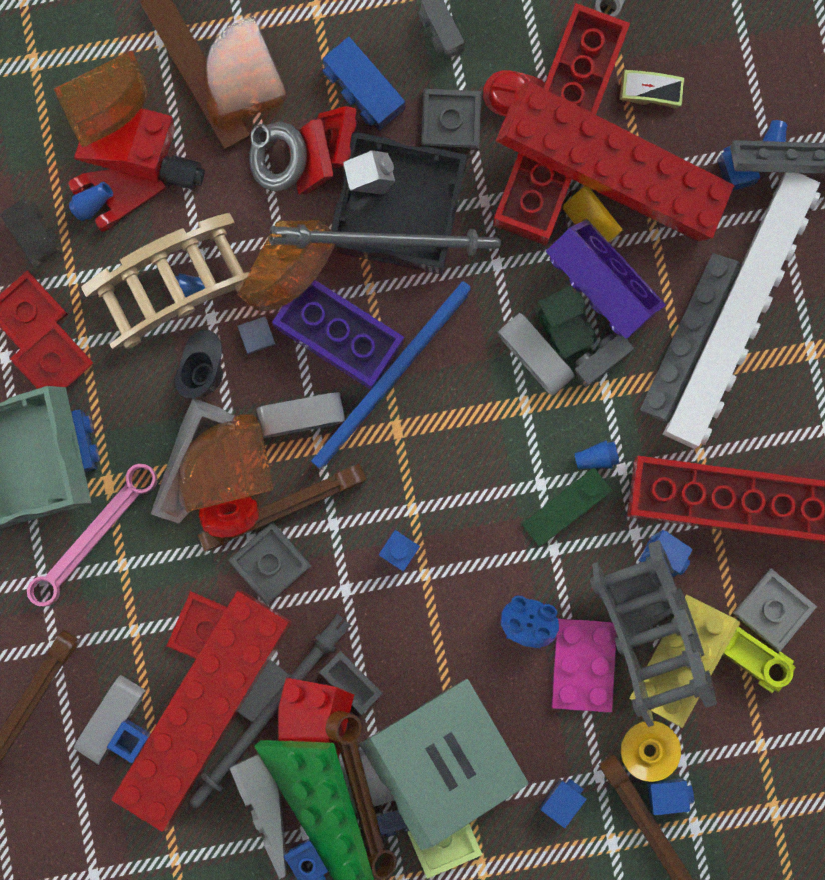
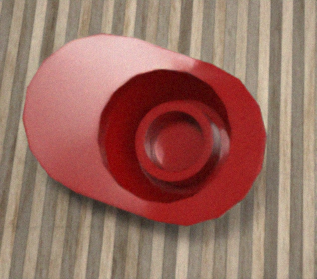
M502 70L494 73L487 79L483 87V99L486 106L492 112L506 117L518 87L530 81L543 88L545 83L535 76L511 70Z

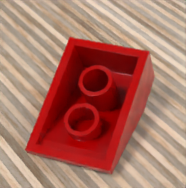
M91 105L74 159L159 182L161 165L164 157L168 154L175 132L173 116L142 108Z
M286 678L278 707L279 741L334 743L339 759V744L327 736L326 722L329 716L336 711L350 713L354 694L334 686ZM347 718L339 726L340 737L345 734L348 723Z

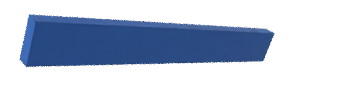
M462 281L311 460L314 466L319 470H323L470 295L471 287L467 283Z

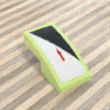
M622 71L619 99L642 105L654 103L678 108L682 105L684 78L655 72Z

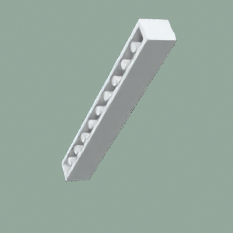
M785 172L782 175L744 257L737 277L663 435L693 449L699 447L700 443L705 445L712 432V429L708 428L712 417L717 419L724 406V402L720 401L724 391L730 392L737 377L733 375L734 369L737 364L740 366L743 364L749 351L745 349L746 343L749 338H755L761 324L757 322L761 312H767L773 297L769 296V293L773 286H779L785 271L781 270V267L785 260L790 261L797 245L793 244V241L797 234L802 235L808 224L809 219L805 218V215L809 208L814 209L820 198L821 193L816 192L820 182L800 173Z

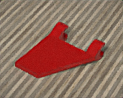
M112 169L83 173L74 177L68 183L74 195L85 191L91 184L96 186L101 182H105L110 186L113 196L106 201L110 211L103 213L95 220L101 232L109 230L120 219L166 189L160 178L159 182Z

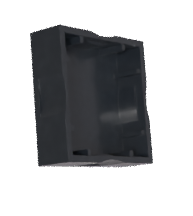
M354 132L350 142L351 155L349 160L372 150L388 153L394 166L393 175L395 182L385 194L350 191L344 168L343 188L339 201L336 204L331 231L451 236L467 155L431 147L408 146L392 139ZM328 244L329 252L443 275L449 248Z

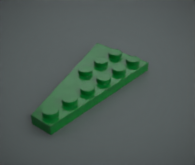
M259 741L254 746L332 878L334 880H374L334 743Z

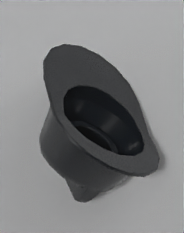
M200 330L188 339L175 377V386L180 395L186 398L207 396L220 386L223 379V370L220 365L222 344L216 333L210 330Z

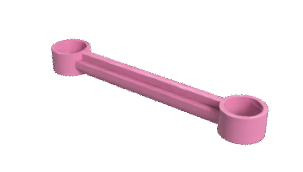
M146 464L133 465L127 471L124 487L45 577H36L29 583L27 596L33 604L37 606H50L54 604L60 595V585L140 494H148L154 490L157 485V474L151 467ZM140 468L147 469L152 474V482L145 489H136L132 484V475ZM39 581H47L53 586L54 594L46 602H38L34 596V588Z

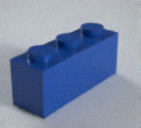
M347 37L322 58L324 67L322 71L332 84L337 82L343 89L341 94L350 105L355 103L362 112L359 114L369 127L374 125L380 131L405 110V100L350 37Z

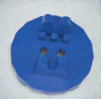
M518 595L513 597L510 603L506 604L501 613V626L506 634V638L523 646L540 649L553 642L559 632V620L556 617L557 610L550 604H543Z

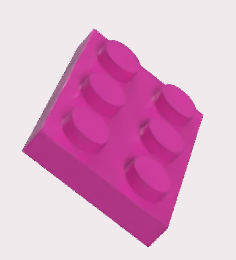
M558 619L559 632L555 641L551 708L612 712L616 652L615 638L617 634L613 622Z

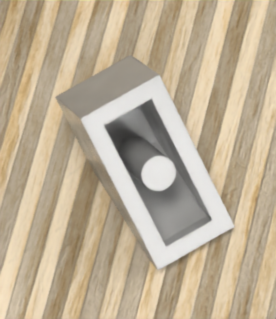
M372 150L343 162L350 191L385 194L395 182L393 175L394 166L388 153Z

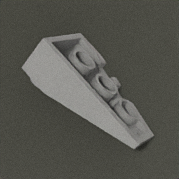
M193 398L177 435L151 514L179 524L202 499V494L212 483H216L222 477L221 473L231 462H235L241 456L253 428L220 407Z
M257 754L230 767V771L245 806L252 805L253 807L251 811L253 823L259 833L264 834L265 839H263L265 849L279 879L287 874V865L284 859L285 840L281 790L260 755Z

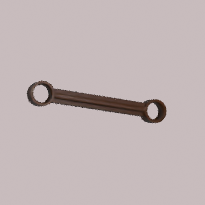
M361 464L351 466L332 477L259 508L258 520L253 527L242 534L221 538L211 536L204 531L197 535L204 552L211 551L229 543L235 538L323 499L366 482L367 478Z
M65 630L57 636L51 645L48 656L0 730V764L62 665L67 662L79 643L78 638Z
M336 711L329 716L326 722V734L331 740L339 744L373 877L385 880L394 873L397 860L392 851L384 848L356 741L361 733V722L353 714ZM347 718L348 729L346 733L342 737H340L339 726L341 722ZM383 854V864L375 871V862Z
M613 754L600 762L598 765L605 777L615 789L671 879L693 880L615 755Z

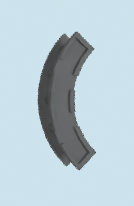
M660 540L648 544L650 556L646 557V561L608 575H604L598 562L592 564L594 576L590 577L593 591L596 595L600 593L618 635L615 638L617 649L620 655L625 656L636 698L632 700L634 711L637 717H643L648 727L654 725L651 709L693 695L695 698L700 697L706 708L717 704L709 670L705 671L701 656L705 654L682 589L677 588L671 575L674 573V570ZM650 572L652 575L657 573L662 586H659V590L617 604L610 586ZM662 601L670 603L675 617L671 619L670 623L632 636L629 635L622 615ZM675 633L677 636L681 635L686 649L682 651V655L640 668L634 650L635 647ZM685 666L688 669L691 668L693 679L689 680L690 684L648 697L644 680Z

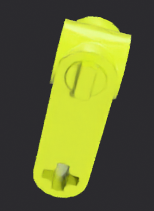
M737 627L723 653L726 658L760 680L758 684L772 694L774 691L780 692L782 687L791 682L793 671L796 668L793 665L794 661L780 651L777 654L740 627ZM774 664H778L783 670L782 678L778 681H774L769 675L770 667Z

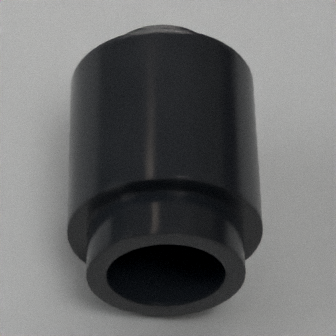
M176 155L172 157L165 156L160 169V178L166 180V183L194 190L196 185L201 186L205 175V169H201V162Z

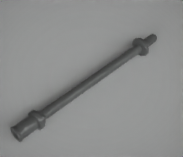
M298 224L297 227L271 226L269 234L282 235V237H269L270 245H296L298 249H304L309 243L466 248L468 255L473 256L477 248L497 249L501 246L499 238L478 237L475 229H469L467 236L310 231L304 224Z
M336 613L321 634L317 633L314 637L316 639L314 648L289 678L303 680L324 653H329L330 651L333 653L336 649L334 645L351 625L345 620L336 629L343 619ZM284 685L210 775L205 772L201 773L200 776L205 782L190 799L191 807H200L214 788L219 792L223 791V787L219 782L278 711Z

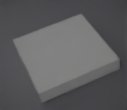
M769 568L732 614L779 652L817 606L772 568Z

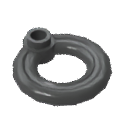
M279 121L268 125H256L251 132L252 143L249 152V165L255 181L264 189L274 192L286 190L294 185L304 172L307 160L306 143L301 133L291 124ZM277 139H281L288 144L291 158L286 170L282 173L274 174L267 169L265 153L266 149L276 144Z

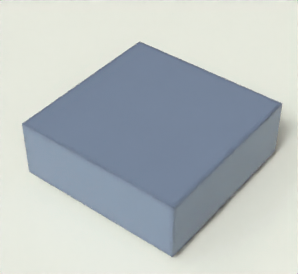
M265 316L238 325L247 354L275 345Z

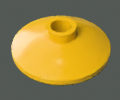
M645 721L636 724L625 734L621 744V758L626 769L636 778L648 782L660 781L670 776L677 768L681 758L680 742L674 731L667 725L653 721L654 725L650 727L647 726ZM647 745H652L655 748L652 756H646L644 753Z

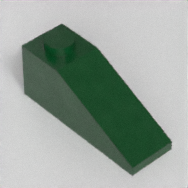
M592 468L523 522L522 526L536 544L541 547L608 495L612 489L597 470Z

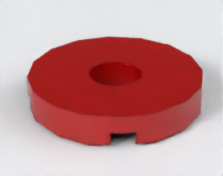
M236 490L221 492L217 494L218 498L212 501L209 498L199 510V520L203 530L211 536L221 538L233 537L246 532L254 526L259 517L256 500H253L250 494Z

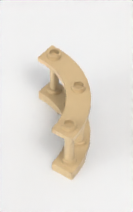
M230 212L198 222L200 228L186 233L184 228L161 237L120 259L122 265L117 269L109 272L106 268L81 286L86 297L97 294L99 297H103L122 334L110 343L112 349L124 346L125 349L132 348L141 342L140 338L171 318L177 315L184 317L195 310L194 307L203 302L234 290L240 293L253 286L252 281L261 275L259 269L244 273L225 237L227 234L225 230L235 223ZM207 239L215 241L232 278L216 284L197 246L199 242ZM180 249L187 251L205 286V289L188 297H185L167 262L168 255ZM151 263L157 266L175 302L157 313L137 277L138 271ZM121 281H127L145 317L144 321L131 328L114 294V286Z

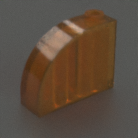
M254 16L240 20L223 30L213 42L208 53L204 74V87L208 98L206 107L210 117H215L219 126L281 106L286 98L285 89Z
M131 50L54 88V91L72 130L83 148L120 129L138 113L147 97L148 82Z
M320 220L277 221L275 227H297L298 224H304L310 231H331ZM270 234L269 237H282V235ZM268 237L237 295L257 311H271L285 306L302 294L316 279L336 244L309 243L304 249H298L296 245L272 246Z
M238 415L232 421L211 427L198 436L189 446L181 461L178 476L180 495L186 512L274 490L261 425L255 415Z

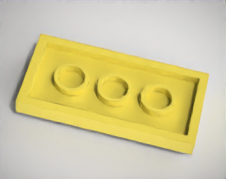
M686 594L685 599L705 654L701 656L705 671L709 670L710 675H712L740 622ZM675 633L662 638L647 666L682 655V651L686 649L681 635L677 636ZM685 666L644 680L648 697L690 684L689 680H692L693 676L691 668L688 669ZM634 691L629 698L631 700L636 699ZM693 695L651 709V711L683 728L699 697L695 698Z

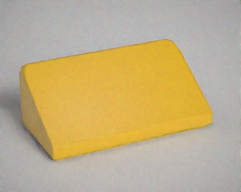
M583 186L562 207L575 225L588 219L609 243L622 231L620 225L587 186Z

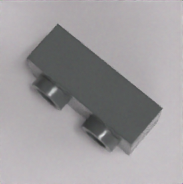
M421 0V11L418 12L423 26L425 28L430 27L434 35L431 37V41L436 52H442L446 60L464 52L465 42L444 0Z
M610 334L598 344L601 348L593 355L587 352L575 362L578 367L575 368L573 373L584 388L591 385L634 350L627 339L623 336L618 335L614 337Z
M341 651L319 672L332 686L354 694L352 706L361 715L383 694Z

